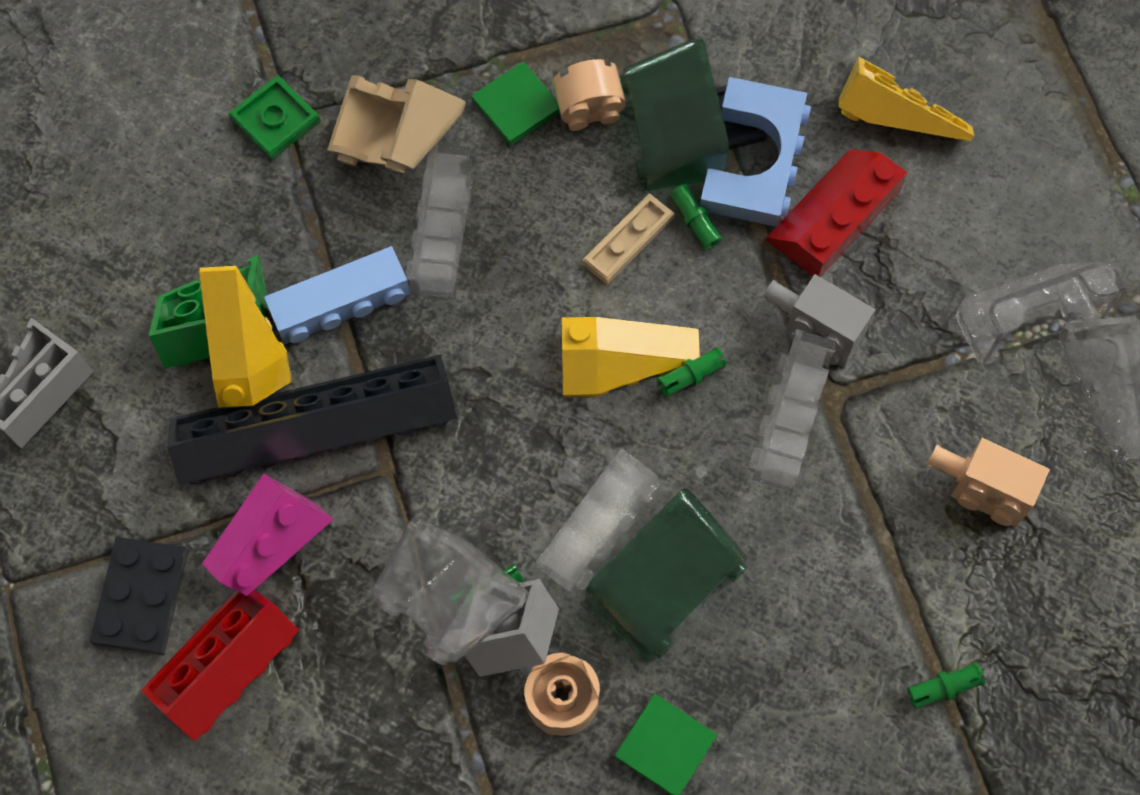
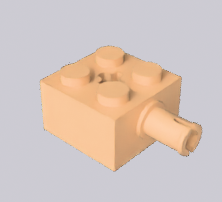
M984 438L980 440L971 455L967 456L966 459L936 445L927 463V466L934 467L956 478L955 482L957 483L951 497L957 499L961 506L969 510L985 512L991 515V519L1000 525H1012L1014 527H1017L1034 507L1050 470Z

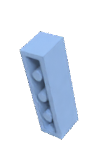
M391 246L267 295L264 298L285 345L290 342H302L310 334L322 329H334L342 321L354 316L364 317L370 314L374 308L384 304H396L409 295L410 291L407 278Z

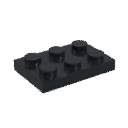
M115 537L90 642L93 645L164 655L188 556V549L183 546Z

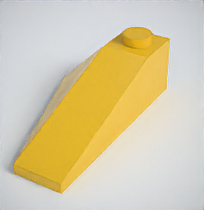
M858 57L839 97V108L842 109L843 115L854 121H858L860 118L872 124L966 141L973 139L974 131L971 125L940 105L933 104L932 107L926 105L927 100L921 96V93L913 88L904 90L899 88L898 84L894 81L896 77Z
M237 266L200 268L199 274L212 379L218 408L254 406L291 383L287 350L282 342H278L272 332L270 321L267 317H263L255 303L256 298Z
M600 317L562 318L563 397L602 396L608 394L609 390L625 385L629 387L638 384L640 380L658 374L660 376L668 374L681 367L683 361L687 359L694 360L700 357L698 329Z

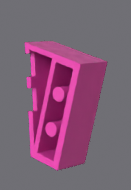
M263 474L202 564L220 583L248 596L334 519L314 501Z

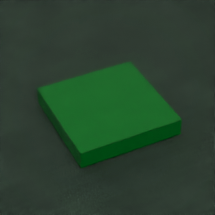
M521 62L471 95L474 105L509 146H512L560 114L555 97L524 62Z
M276 75L228 113L229 119L271 161L321 122L320 116L279 75Z
M654 694L614 758L669 795H680L718 734Z

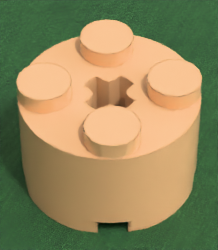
M604 60L583 61L567 67L568 74L563 77L560 76V72L554 77L553 85L563 122L568 124L570 130H582L588 126V123L601 121L602 124H612L620 119L619 113L624 109L626 102L617 67L614 63L611 62L610 67L605 66Z
M555 653L548 655L545 664L533 666L527 677L524 695L528 714L532 721L549 735L566 736L583 730L597 714L600 686L593 668L584 660L570 654ZM558 688H562L564 693L570 692L567 701L555 698Z

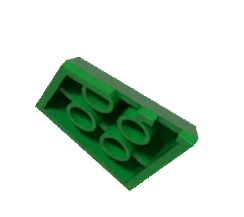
M259 255L248 258L249 265L239 268V271L255 296L257 307L263 317L266 318L268 317L269 308L264 297L267 296L261 259ZM199 280L161 294L157 298L149 338L164 368L177 365L185 366L194 361L210 358L201 282Z

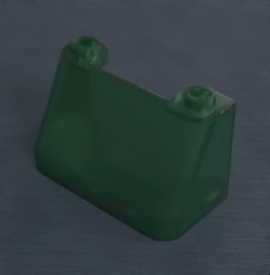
M703 38L688 40L624 67L622 75H619L623 94L626 95L627 100L631 101L642 150L641 160L636 161L638 179L645 181L647 192L679 187L683 184L705 182L708 168L726 172L729 154L728 138Z
M683 488L593 577L585 589V604L648 663L654 656L661 659L674 644L670 638L676 628L721 582L725 583L730 579L734 583L743 575L748 568L745 564L748 556L702 502L688 488Z

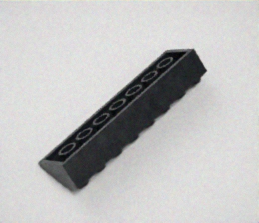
M441 355L271 394L254 406L216 407L170 418L167 448L178 484H200L208 480V478L218 475L233 476L241 473L244 469L256 466L261 468L271 467L278 461L285 459H304L315 452L323 450L338 451L352 443L361 441L363 443H371L379 440L382 436L394 433L405 435L413 432L416 428L428 425L433 427L442 426L450 420L457 419L443 360Z

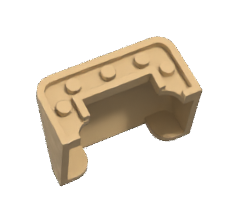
M351 75L327 151L338 154L337 160L347 165L356 167L357 162L383 165L389 170L405 174L406 169L413 170L462 117L466 102L417 79H408L405 89H399L381 82L375 85L364 80L365 78L361 76Z

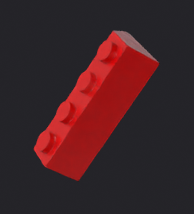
M850 149L795 206L787 217L776 226L766 237V241L812 277L815 274L821 277L901 191L908 172L881 152Z
M253 590L248 596L235 591L140 691L195 742L201 735L207 733L213 727L215 720L227 707L233 705L240 698L241 692L252 680L264 673L268 663L280 651L285 650L291 644L293 637L300 630L271 601L256 590Z

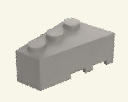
M33 318L30 319L26 326L29 331L21 346H16L11 354L14 359L5 375H0V432L21 449L94 372L79 352Z

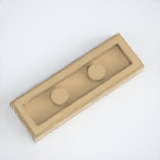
M649 193L582 259V265L608 285L674 219V212Z

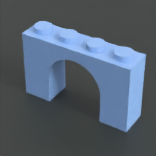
M729 77L720 120L763 130L775 142L779 156L776 163L770 169L753 176H743L708 168L701 196V207L704 206L709 213L775 227L779 223L780 216L787 217L791 198L786 197L785 192L787 185L794 186L798 169L796 166H791L793 156H800L804 136L798 135L800 124L807 126L811 106L805 105L806 92Z

